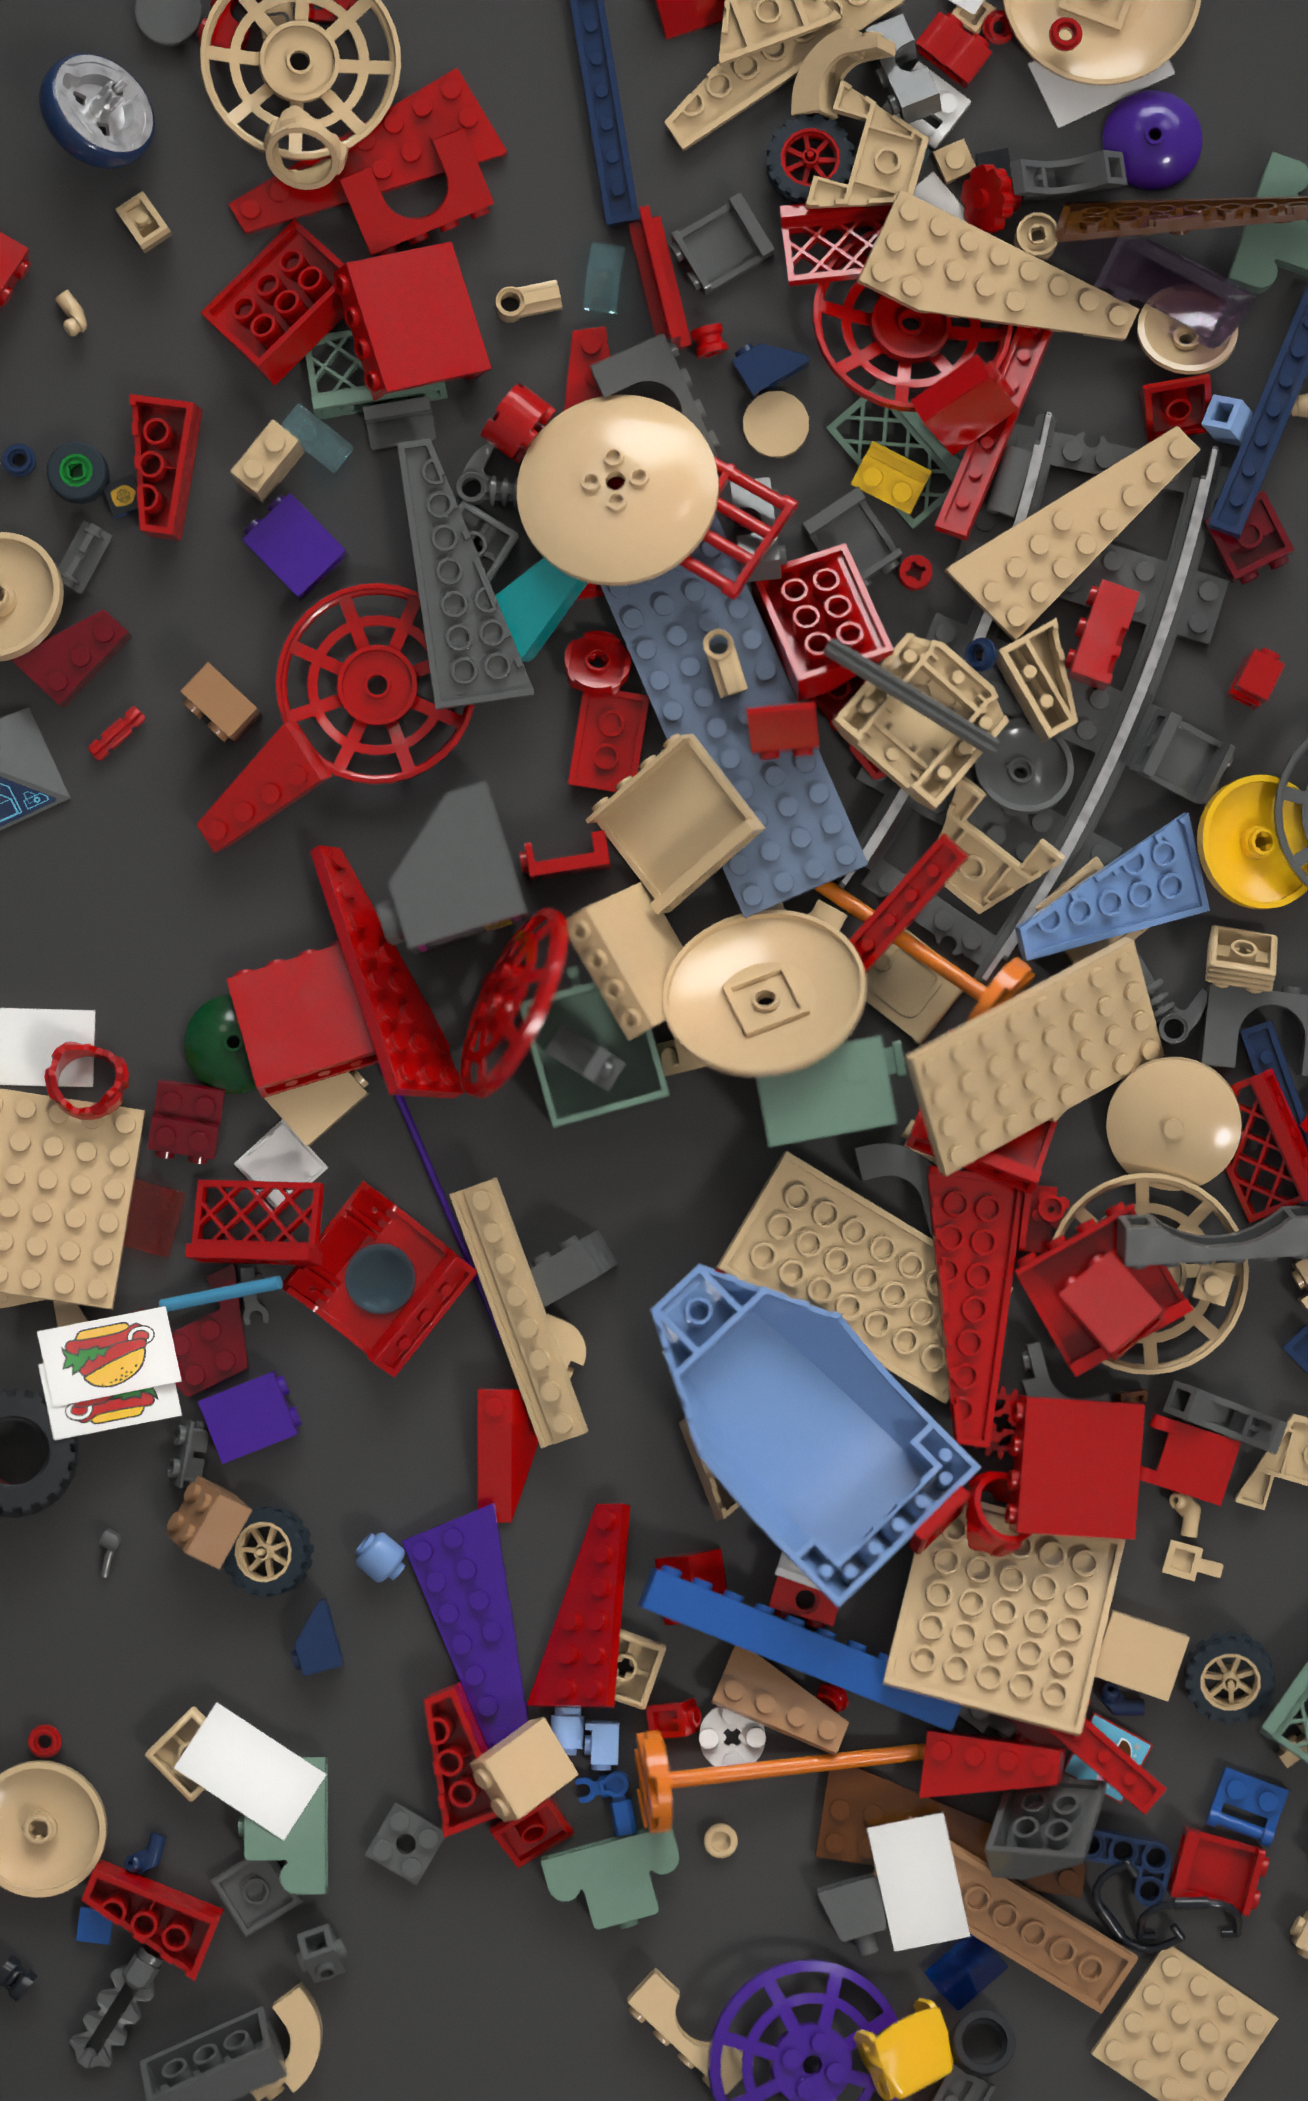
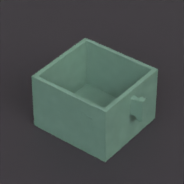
M578 967L567 968L566 972L571 980L572 988L554 993L544 1020L530 1045L553 1128L669 1097L652 1030L649 1029L628 1041L596 983L592 982L581 985L578 977L580 975ZM534 999L522 1002L520 1010L523 1021ZM561 1024L627 1063L609 1092L544 1053Z
M881 1036L844 1042L827 1056L804 1068L779 1075L755 1076L767 1146L772 1147L896 1124L897 1118L889 1075L898 1073V1078L907 1077L901 1041H893V1047L883 1048Z

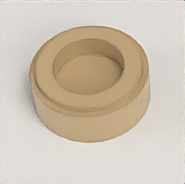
M717 1823L706 1831L704 1845L708 1853L713 1857H729L737 1848V1834L730 1825Z

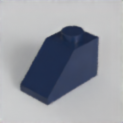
M751 343L742 347L734 353L736 358L732 360V367L752 400L810 365V359L806 354L763 343L755 347Z
M327 1598L320 1599L295 1642L296 1649L291 1650L295 1669H301L303 1677L340 1667L345 1663Z

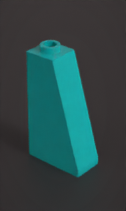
M542 558L495 595L522 662H530L535 658L588 584V582L561 572L545 558Z

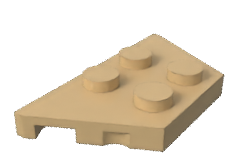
M725 0L719 65L723 66L841 22L840 14L836 10L833 11L823 0Z

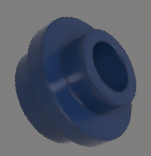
M17 443L9 446L4 451L2 464L10 475L25 477L35 468L36 457L30 447ZM18 455H23L25 457L24 465L20 467L15 466L14 458Z
M977 638L967 645L965 660L975 671L985 672L994 666L997 659V648L993 641L987 638Z

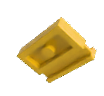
M872 441L851 485L859 486L864 492L911 515L933 471Z

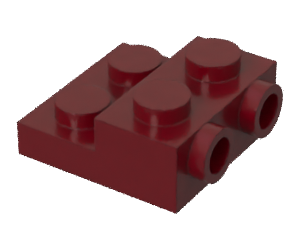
M1265 491L1258 493L1240 539L1208 528L1211 517L1203 521L1218 551L1217 556L1231 583L1239 580L1241 585H1245L1260 576L1258 570L1268 565L1271 570H1275L1289 562L1287 556L1295 550Z
M159 1079L147 1149L155 1150L154 1155L164 1159H173L175 1154L187 1155L188 1161L196 1164H206L208 1159L214 1160L218 1151L226 1089Z

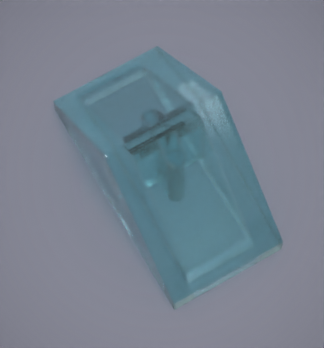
M592 242L587 266L583 309L616 314L625 247Z

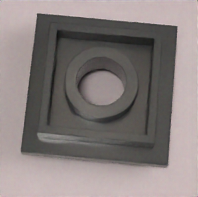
M395 1802L367 1849L365 1856L417 1886L444 1840L443 1829ZM403 1834H409L414 1837L416 1847L412 1851L404 1852L397 1846V1838Z

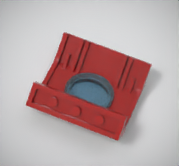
M362 1181L320 1234L318 1251L323 1253L322 1266L296 1265L283 1281L282 1289L318 1314L364 1351L370 1361L395 1378L478 1271L381 1192L365 1181Z

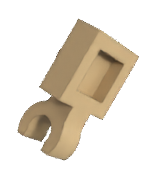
M1170 1539L1162 1572L1195 1581L1197 1572L1220 1578L1224 1565L1201 1558L1203 1548Z

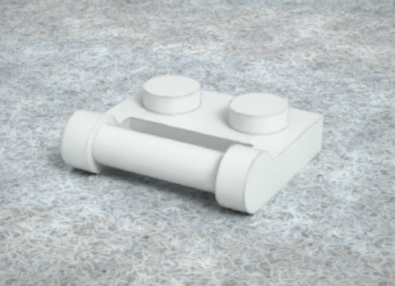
M918 61L911 71H917L926 66ZM928 68L939 91L942 111L931 116L942 124L937 130L923 119L909 123V125L929 137L928 144L936 149L970 106L971 100ZM887 100L882 109L892 114Z

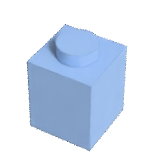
M1213 394L1201 424L1215 441L1241 446L1254 413L1241 399Z

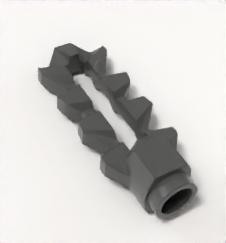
M141 1945L139 1950L134 1952L128 1964L113 1969L110 1976L115 1987L100 1990L96 1999L100 2010H90L82 2019L87 2030L72 2036L68 2042L75 2050L77 2063L85 2068L96 2066L110 2067L113 2062L112 2045H124L128 2032L124 2025L136 2024L141 2018L138 2001H151L155 1995L154 1978L161 1969V1964L164 1960L157 1951L149 1946ZM126 1982L128 1986L138 1989V1991L97 2054L95 2049L87 2048L86 2044Z

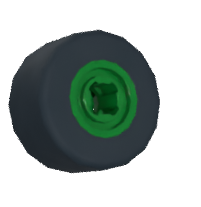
M71 441L60 445L52 452L47 462L46 475L50 486L62 499L70 503L85 504L94 501L104 492L103 489L109 482V468L106 459L94 446L83 441Z

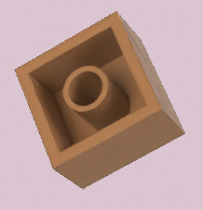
M209 662L180 691L186 697L182 703L199 719L204 715L211 720L207 726L223 742L230 738L236 743L263 715L256 706Z
M198 1475L195 1482L187 1487L184 1493V1501L178 1512H175L170 1517L167 1525L168 1530L165 1534L186 1554L220 1569L250 1516L252 1509L231 1491Z

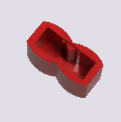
M938 12L915 42L916 52L932 65L939 68L958 85L966 89L992 54V51L988 48L990 44L977 33L970 35L962 29L963 23L951 13L945 15Z

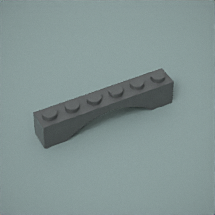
M1308 1205L1282 1206L1268 1218L1251 1227L1234 1233L1220 1235H1196L1179 1231L1162 1223L1152 1214L1118 1216L1116 1254L1124 1266L1132 1269H1144L1147 1265L1159 1264L1165 1267H1177L1180 1263L1192 1262L1197 1265H1210L1213 1261L1225 1260L1230 1263H1243L1246 1259L1275 1261L1278 1257L1308 1259Z

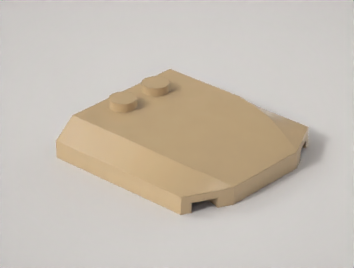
M907 633L893 648L894 654L885 658L879 665L994 737H997L1009 722L1007 715L1004 716L997 698L999 697L994 686L944 642L937 640L929 641L915 637V634ZM868 681L864 682L831 721L843 738L915 801L931 810H935L983 753Z

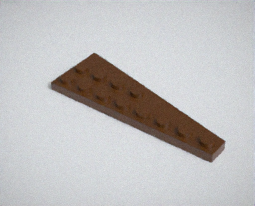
M1308 196L1065 202L1056 227V242L1133 235L1149 236L1155 233L1169 232L1171 235H1184L1189 233V230L1265 223H1289L1299 220H1306L1308 222Z
M860 1767L828 1771L815 1856L875 1866L867 1828L904 1821L909 1816L919 1818L943 1813L949 1840L988 1863L985 1847L993 1823L967 1814V1812L931 1797L919 1798L920 1793L872 1774ZM1084 1862L1026 1880H1014L1033 1891L1082 1898L1087 1864Z

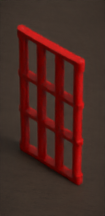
M714 456L717 472L721 475L719 478V495L728 482L731 481L782 511L773 526L770 527L718 496L716 511L764 539L754 554H751L714 531L708 530L702 541L745 565L735 582L691 556H688L679 564L681 567L721 589V593L735 600L784 525L798 508L799 502L786 494L783 496L744 474L733 463L727 464ZM613 477L608 481L607 485L615 490H619L624 486L625 480L621 477Z

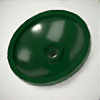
M231 994L215 997L203 1004L194 1013L186 1028L184 1050L189 1067L203 1084L209 1087L226 1089V1094H242L256 1090L257 1087ZM231 1036H236L240 1039V1044L237 1048L228 1047L227 1040Z

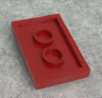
M618 691L614 695H594L583 692L568 785L616 793L615 787L618 783L628 776L633 778L638 773L650 701L648 695Z

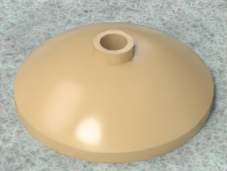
M1177 286L1165 289L1147 301L1139 315L1137 336L1143 351L1155 364L1179 374H1200L1217 368L1230 357L1238 338V323L1230 306L1215 293L1194 286ZM1181 341H1187L1190 344H1184Z

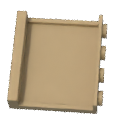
M678 733L670 737L663 744L665 749L658 756L652 755L639 765L641 771L633 778L628 776L618 783L615 787L617 792L610 798L605 797L598 801L592 807L594 813L586 819L588 824L597 823L602 830H605L606 836L655 899L649 905L657 915L671 912L766 829L694 734L680 735Z
M642 882L598 901L566 919L568 937L628 1041L666 1021L663 1008L664 982L672 962L683 948L664 913L657 915L649 905L655 899Z

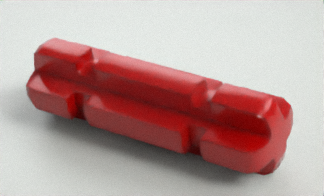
M136 706L128 709L124 713L125 717L123 719H117L101 734L102 738L100 740L96 738L88 746L89 752L95 759L102 761L110 754L108 752L110 748L114 750L133 733L131 729L140 727L146 721L145 715Z

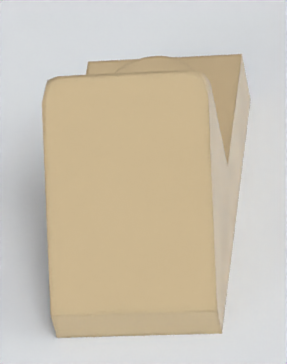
M143 191L115 209L144 253L172 236L170 229Z

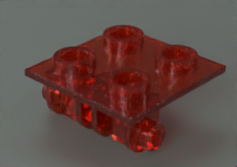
M135 1179L124 1246L169 1258L186 1193Z

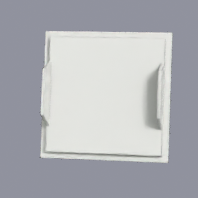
M283 1119L234 1163L249 1181L313 1182L328 1169L327 1165L310 1147H307ZM273 1190L266 1197L274 1208L286 1199L279 1190ZM287 1190V1192H288L289 1194H291V1193L294 1191V1190Z

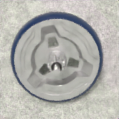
M76 53L57 61L45 74L39 90L41 114L53 138L70 155L90 166L103 169H119L134 163L147 151L155 131L153 108L140 83L126 69L100 55ZM74 95L84 100L83 105L75 100ZM99 126L106 128L107 136L103 135L101 129L98 128Z

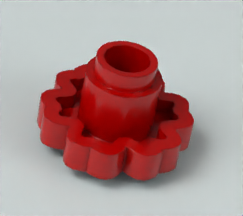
M981 164L978 167L972 168L970 179L963 182L961 202L966 206L963 213L964 219L969 224L987 233H996L998 230H1003L1005 218H1010L1013 212H1016L1021 206L1022 196L1014 194L1012 180L1004 168H996L993 164Z

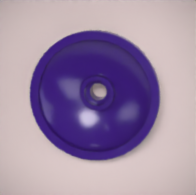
M1145 90L1124 98L1111 111L1103 129L1102 148L1103 150L1123 152L1128 185L1141 190H1162L1178 184L1193 170L1202 149V130L1197 116L1182 99L1165 91ZM1156 130L1160 133V139L1154 141L1150 139L1148 133Z

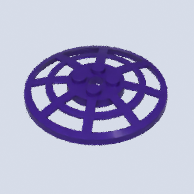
M818 1959L794 1960L780 1963L761 1971L744 1983L729 1999L720 2013L712 2032L708 2050V2078L714 2101H727L721 2078V2054L723 2045L743 2051L741 2073L746 2093L729 2101H763L778 2092H781L791 2101H837L836 2097L843 2091L847 2083L864 2088L857 2101H869L873 2091H877L870 2073L865 2074L851 2070L852 2059L850 2051L857 2047L854 2040L857 2031L843 2039L836 2031L831 2029L835 2009L837 2008L847 2014L858 2025L859 2029L857 2031L865 2030L872 2032L874 2035L889 2025L891 2026L898 2022L896 2014L885 1996L870 1981L857 1972L837 1963ZM799 1972L829 1973L825 1994L819 1992L801 1993L785 1998L775 1980L785 1975ZM842 1977L854 1982L867 1991L879 2004L883 2013L868 2023L856 2008L838 1998ZM763 1987L773 2006L768 2008L758 2018L747 2038L728 2032L731 2022L741 2006L756 1991ZM803 2004H822L818 2023L806 2022L799 2024L791 2009ZM779 2015L786 2031L779 2037L774 2046L759 2042L758 2040L765 2028ZM754 2055L770 2060L772 2080L757 2088L753 2076ZM810 2055H816L819 2060L817 2070L813 2073H805L803 2070L805 2058Z

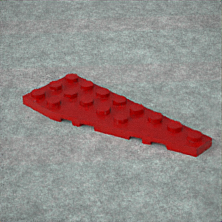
M318 845L310 851L389 1094L455 1099L463 1094V1090L460 1084L459 1073L455 1069L449 1051V1043L396 946H392L390 942L388 943L380 917L342 849Z

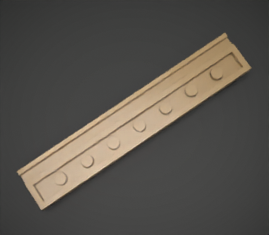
M497 1177L449 1194L540 1447L544 1448L548 1445L587 1433L586 1422Z

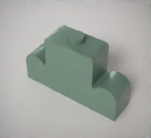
M1272 152L1267 160L1255 197L1302 195L1308 186V167L1298 160ZM1299 220L1289 223L1245 225L1225 284L1250 293L1259 294L1271 287L1277 277V267L1308 277V222L1306 220Z
M301 1757L327 1775L285 1840L280 1839L246 1815L239 1816L238 1834L239 1837H244V1857L246 1860L287 1861V1865L283 1867L280 1874L281 1885L286 1891L292 1894H328V1757Z
M672 1825L670 1832L657 1834L649 1833L648 1828H644L633 1834L615 1836L542 1856L541 1864L548 1889L555 1899L570 1901L579 1894L580 1890H583L595 1929L600 1930L614 1925H619V1929H625L639 1924L638 1919L658 1913L659 1903L650 1871L660 1875L672 1872L679 1862V1848Z

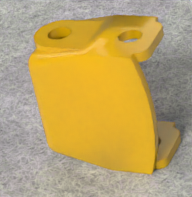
M917 1999L913 2005L916 2013L894 2023L877 2038L872 2032L859 2030L855 2033L854 2040L861 2060L870 2073L877 2092L885 2101H890L894 2098L904 2099L952 2072L954 2060L950 2050L948 2031L940 2008H937L936 2004L931 2000Z

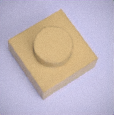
M964 139L933 151L932 155L945 184L970 175L971 169L976 167Z
M1200 1265L1191 1297L1225 1307L1234 1274L1206 1265Z

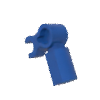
M615 1770L609 1774L599 1775L597 1780L583 1776L575 1781L576 1785L587 1784L590 1787L589 1795H583L578 1798L581 1803L592 1801L596 1795H601L602 1798L612 1797L613 1801L609 1802L615 1836L638 1832L632 1798H627V1791L631 1786V1780L626 1772Z

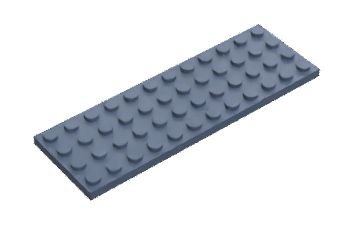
M715 513L709 529L726 538ZM701 541L697 548L689 555L734 582L740 575V568L735 559L704 541ZM677 565L668 572L644 582L619 586L600 585L667 740L678 733L680 735L694 734L766 828L722 866L744 918L767 910L868 866V862L818 749L813 750V755L807 757H793V752L779 753L780 758L774 760H760L759 755H753L751 752L746 708L796 704L798 701L747 584L744 585L739 596L732 600L722 594L721 589ZM715 629L725 630L734 640L736 652L748 686V690L724 698L719 696L703 647L705 636ZM717 636L710 642V650L714 654H723L728 649V640L725 637Z

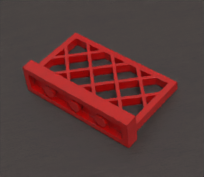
M806 203L780 206V226L789 286L858 279L864 267L859 261L868 251L871 252L892 207L890 205L810 209L805 207ZM871 226L877 232L867 241L856 234L860 227ZM837 229L844 235L834 245L822 237L827 230ZM804 233L810 237V240L800 248L790 241L789 234ZM849 239L862 246V249L854 257L841 250ZM816 242L829 250L820 261L807 253ZM834 255L848 263L842 270L835 271L826 266V264ZM802 258L814 266L809 273L794 274V266Z
M649 205L639 207V221L628 223V228L654 334L664 333L666 339L670 338L671 343H675L678 350L692 347L691 338L661 216L652 217Z
M1272 1068L1230 1085L1236 1098H1238L1241 1088L1251 1085L1256 1096L1253 1108L1238 1102L1240 1110L1249 1113L1250 1116L1245 1129L1241 1128L1242 1138L1234 1154V1160H1231L1225 1168L1249 1223L1273 1214L1282 1206H1294L1303 1201H1308V1148ZM1255 1117L1267 1121L1270 1129L1266 1139L1250 1132ZM1248 1138L1264 1145L1258 1160L1242 1153ZM1269 1147L1279 1151L1282 1155L1283 1162L1280 1170L1264 1163ZM1240 1159L1256 1166L1251 1181L1239 1176L1237 1166ZM1261 1169L1277 1175L1272 1191L1256 1184ZM1283 1178L1294 1183L1299 1196L1289 1199L1277 1194ZM1253 1190L1269 1197L1266 1208L1255 1213L1250 1201ZM1274 1200L1281 1202L1273 1206Z
M198 1180L192 1243L186 1244L185 1257L199 1263L322 1266L323 1253L319 1252L318 1248L325 1184L318 1182ZM207 1188H218L224 1198L211 1209L206 1203ZM243 1189H248L255 1198L245 1208L241 1209L233 1198ZM256 1189H263L260 1193L256 1191ZM273 1190H279L286 1199L272 1210L264 1199ZM287 1190H294L291 1194L287 1192ZM304 1191H313V1202L303 1211L295 1202V1199ZM230 1203L238 1214L225 1226L217 1214ZM260 1203L269 1215L255 1226L247 1215ZM291 1204L299 1216L286 1228L277 1216ZM213 1219L221 1230L211 1240L202 1239L204 1226ZM243 1220L251 1229V1232L243 1240H236L230 1231ZM274 1221L282 1230V1233L273 1241H267L261 1232ZM303 1222L310 1228L309 1242H298L291 1234ZM255 1237H257L260 1241H252V1240H253ZM286 1238H288V1239L290 1240V1242H283V1241H284Z

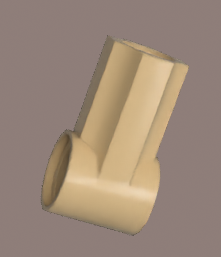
M557 280L518 288L505 287L498 292L495 301L497 316L507 323L518 321L523 317L562 310ZM506 298H514L520 306L517 310L508 312L502 308L501 302Z
M721 629L710 631L704 638L703 647L720 698L748 690L731 635ZM722 636L728 640V649L723 654L717 655L712 653L710 642L713 638Z

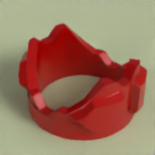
M71 1041L65 1042L55 1049L51 1055V1066L45 1070L44 1079L49 1098L55 1100L62 1111L77 1119L94 1120L110 1115L120 1107L123 1102L122 1098L125 1089L129 1088L130 1082L127 1064L123 1058L115 1056L111 1051L95 1047L91 1044H80ZM82 1057H96L109 1063L116 1072L115 1084L103 1095L98 1103L91 1107L76 1108L64 1098L58 1087V1081L63 1069L69 1063Z
M988 1471L970 1480L968 1490L970 1498L965 1515L967 1519L968 1547L972 1550L989 1553L990 1556L1004 1557L1021 1549L1022 1541L1031 1536L1030 1533H1018L1016 1536L1002 1534L989 1524L981 1508L982 1492H991L994 1499L999 1502L1011 1503V1490L1008 1489L1007 1485L1008 1473Z

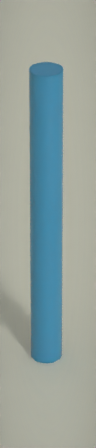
M274 1276L159 1300V1307L166 1306V1311L169 1312L282 1289L283 1281L280 1276Z

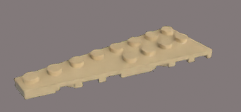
M823 0L833 11L836 10L840 14L841 22L720 66L718 63L710 70L695 90L664 121L665 127L682 152H684L797 76L809 52L827 35L848 26L862 32L865 28L870 27L903 5L904 0Z
M1176 426L948 566L944 571L1015 641L1201 449Z

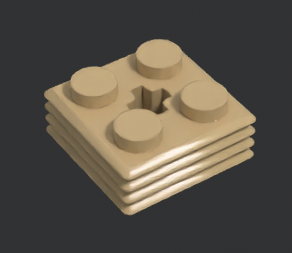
M1218 925L1212 926L1207 947L1205 980L1219 988L1234 986L1245 988L1247 991L1256 994L1263 991L1271 992L1276 975L1278 937L1272 934Z
M623 1629L620 1630L618 1662H622L624 1658L630 1660L629 1665L634 1667L633 1671H626L625 1675H620L619 1668L617 1667L615 1701L641 1710L646 1708L666 1651L665 1644Z
M194 1706L145 1753L147 1759L190 1802L195 1800L205 1788L174 1769V1767L186 1750L185 1747L190 1744L206 1719Z

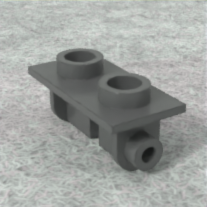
M83 520L58 567L64 586L81 595L83 594L113 535L103 531L99 526Z
M181 1417L180 1425L176 1426L173 1435V1442L176 1445L174 1457L169 1460L167 1467V1476L170 1478V1484L179 1488H187L191 1483L195 1482L198 1475L202 1477L205 1459L193 1456L194 1451L203 1453L207 1451L210 1432L206 1422L195 1420L194 1425V1421Z

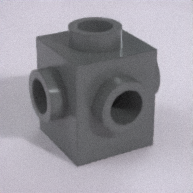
M329 1923L297 1934L301 1951L297 1953L300 1968L303 1973L309 1972L314 1983L332 1979L346 1972L343 1959L348 1957L345 1943L342 1938L336 1939Z

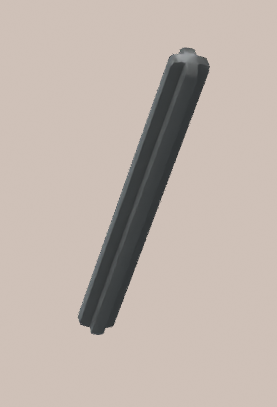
M831 639L827 643L823 653L830 659L988 756H993L999 749L1000 740L840 641Z

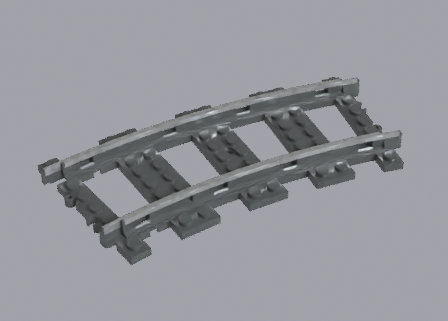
M1047 411L1046 414H1039L1035 419L1034 427L1015 424L1006 446L1022 448L1033 453L1015 518L1006 519L992 515L985 511L987 505L982 503L967 541L961 540L955 562L1039 511L1050 467L1096 476L1139 449L1108 443L1104 436L1099 438V444L1096 447H1088L1084 443L1085 432H1081L1077 436L1055 432L1056 417L1051 411ZM1212 446L1210 449L1205 475H1201L1200 478L1193 477L1195 461L1190 460L1162 489L1183 494L1175 532L1166 561L1109 544L1057 598L1090 609L1091 606L1085 603L1091 586L1098 587L1099 582L1104 579L1140 592L1131 622L1145 626L1122 691L1108 686L1103 691L1068 678L1078 722L1060 733V735L1066 742L1095 755L1066 815L1063 816L1052 809L1034 814L1014 813L999 807L985 796L967 819L1020 863H1023L1042 838L1065 855L1066 858L1060 865L1050 869L1039 878L1027 884L996 936L938 896H935L914 919L916 924L934 935L936 944H939L944 937L953 938L956 942V947L952 951V955L962 954L977 964L979 968L974 974V979L987 988L1011 960L1016 957L1022 959L1015 926L1036 914L1037 910L1035 907L1095 856L1106 866L1118 858L1123 849L1093 831L1108 804L1124 767H1130L1157 709L1165 710L1153 705L1152 702L1176 636L1208 646L1229 584L1228 580L1197 571L1208 532L1203 521L1212 516L1215 501H1218L1231 468L1220 466L1222 454L1218 446ZM976 603L967 625L936 612L925 638L929 641L937 640L944 642L965 662V649L970 642L977 638L990 639L994 642L997 651L1009 645V643L996 638L1000 627ZM996 663L988 671H977L994 686L999 697L997 700L1004 716L1007 715L1011 719H1027ZM862 766L855 780L884 795L858 837V842L868 862L866 868L869 869V872L860 884L862 887L878 898L888 896L906 874L885 861L883 857L900 832L911 811L943 827L949 805L952 803L956 791L955 787L935 810H931L915 801L888 776L873 780ZM971 766L965 773V776L980 787L975 777L974 767ZM854 872L836 879L835 884L843 889ZM1032 960L1025 961L1033 969L1031 972L1035 974L1033 982L1022 992L1045 981L1050 973Z

